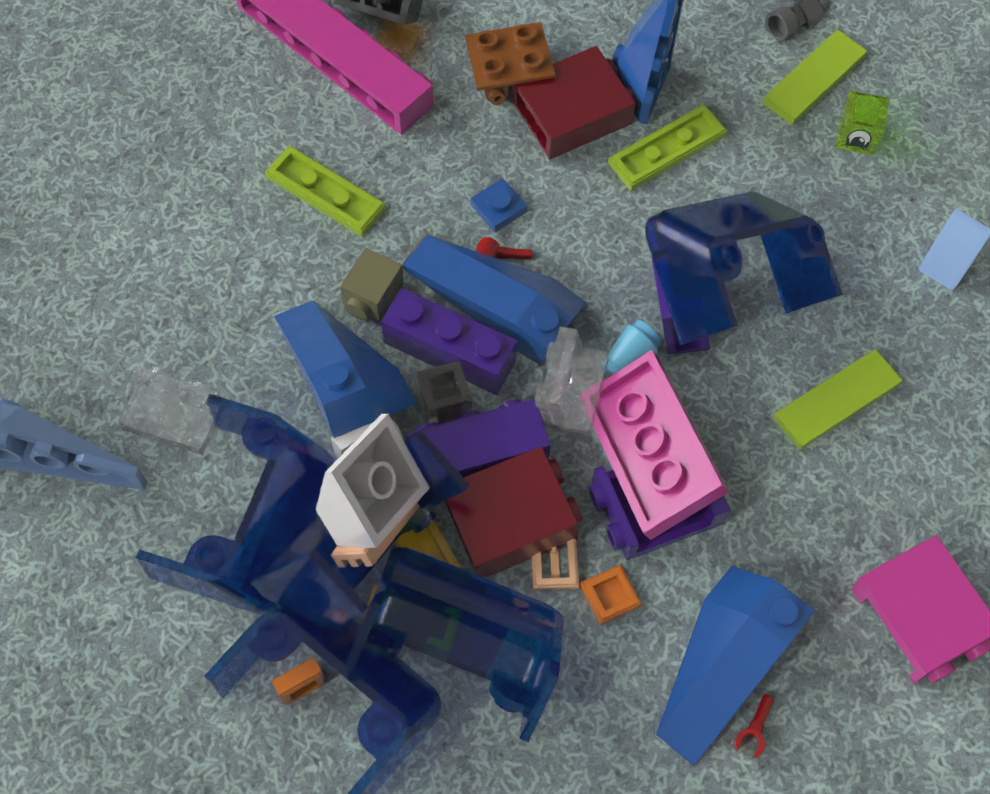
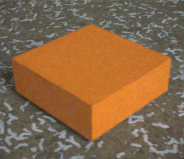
M621 564L580 582L579 586L600 626L638 609L642 605Z
M314 657L271 680L280 699L286 705L325 685L324 682L326 681Z

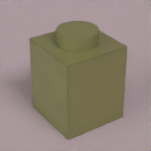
M365 247L340 286L345 309L352 316L360 320H366L370 317L380 322L404 284L402 264Z

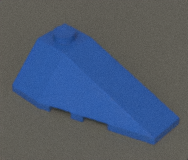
M653 0L631 29L625 45L618 44L614 52L612 62L617 68V76L624 87H629L634 93L637 103L634 114L642 124H648L671 67L684 0Z
M430 235L423 239L402 267L476 322L516 339L517 351L541 365L586 303L552 277Z
M310 301L274 316L333 438L370 424L381 414L391 415L416 404L415 398L399 369L315 301Z
M731 566L703 601L656 735L694 766L815 610L778 581Z

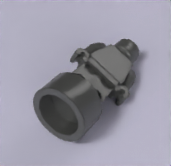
M794 0V6L790 8L780 7L766 16V29L777 41H783L791 37L801 25L811 30L822 19L821 13L830 6V0Z

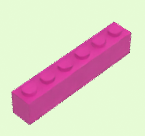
M236 0L240 9L399 134H403L434 106L433 85L428 77L422 72H415L407 66L393 50H386L375 41L374 37L366 29L356 27L340 9L330 7L323 0Z

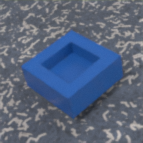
M503 178L471 198V206L494 232H497L527 212L526 203Z

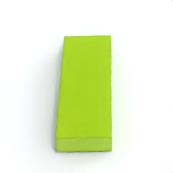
M837 29L764 96L763 104L793 126L865 58L867 50Z
M702 104L608 158V164L630 191H633L727 136L728 130L706 105Z
M291 145L265 171L267 179L360 237L365 235L386 210L384 202Z
M874 349L775 412L773 419L798 450L801 451L899 387L903 380L880 353Z

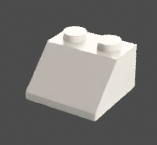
M381 414L324 474L316 511L339 547L377 548L429 489L426 480L389 414Z

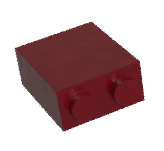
M597 46L554 63L553 67L556 78L513 85V103L549 160L632 125L634 110L637 107L634 93L629 87H624L617 76L614 63L609 58L605 59Z
M541 446L441 487L444 502L478 580L530 560L537 553L541 552L542 555L552 551V547L556 546V548L566 545L567 541L572 539L578 540V523L583 521L581 512L572 496L567 499L565 498L560 484L564 483L561 469L555 458L547 459Z

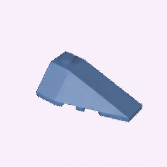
M0 398V468L145 490L147 482L138 467L20 407L16 402Z

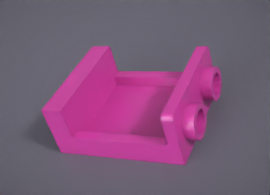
M937 535L861 576L851 588L861 604L866 601L870 602L913 666L914 672L909 677L914 684L926 677L931 684H934L956 670L952 662L965 655L969 662H972L990 651V610Z

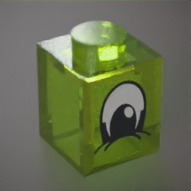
M849 90L839 115L834 148L874 155L885 131L889 98Z

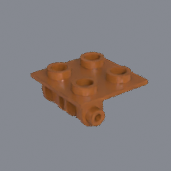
M541 22L465 35L477 91L484 90L486 99L493 105H501L505 102L508 96L509 85L556 78Z

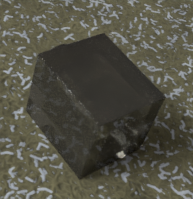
M460 361L417 372L418 393L427 423L436 422L442 424L454 421L461 414L472 411V398Z

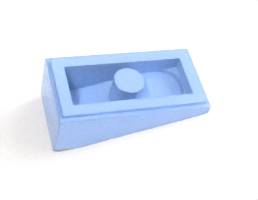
M955 208L919 266V271L948 289L954 290L990 237V228Z

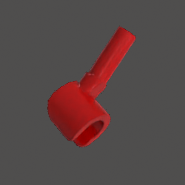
M491 237L482 238L476 248L477 252L494 258L532 259V250L502 247Z
M763 694L748 728L739 732L735 737L734 747L736 751L740 747L743 736L751 735L757 740L758 744L752 758H756L763 752L765 741L761 733L774 701L772 696Z

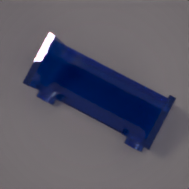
M755 191L670 208L649 217L645 225V236L680 345L738 326L724 283L737 278L742 269V253L736 242L738 240L761 236L786 313L843 295L827 248L822 226L813 218Z
M209 394L206 402L217 428L241 435L245 448L252 455L267 460L234 540L217 535L200 538L191 546L184 563L140 549L136 559L152 580L258 615L272 614L279 610L287 599L320 517L316 507L324 474L335 461L330 452L280 416Z
M421 430L403 439L426 480L429 489L417 502L419 508L378 561L400 535L410 530L419 533L429 526L436 517L433 510L440 502L464 492L469 487L466 480ZM315 507L253 574L249 582L263 597L322 628H328L333 625L336 628H340L351 618L364 614L369 608L354 589L374 566L366 567L364 562H362L359 567H352L348 563L346 567L338 568L331 556L337 544L318 515Z
M395 547L390 551L344 669L353 672L362 649L373 658L386 659L398 656L403 646L409 647L490 680L489 692L494 698L496 705L507 712L522 713L519 739L529 742L559 679L564 619L555 608L542 601L407 547Z
M304 594L261 615L212 666L204 677L215 692L224 698L259 658L268 662L284 660L304 642L373 701L372 705L359 720L357 734L362 747L376 761L347 794H376L438 720L441 713L439 693L430 683L322 594Z

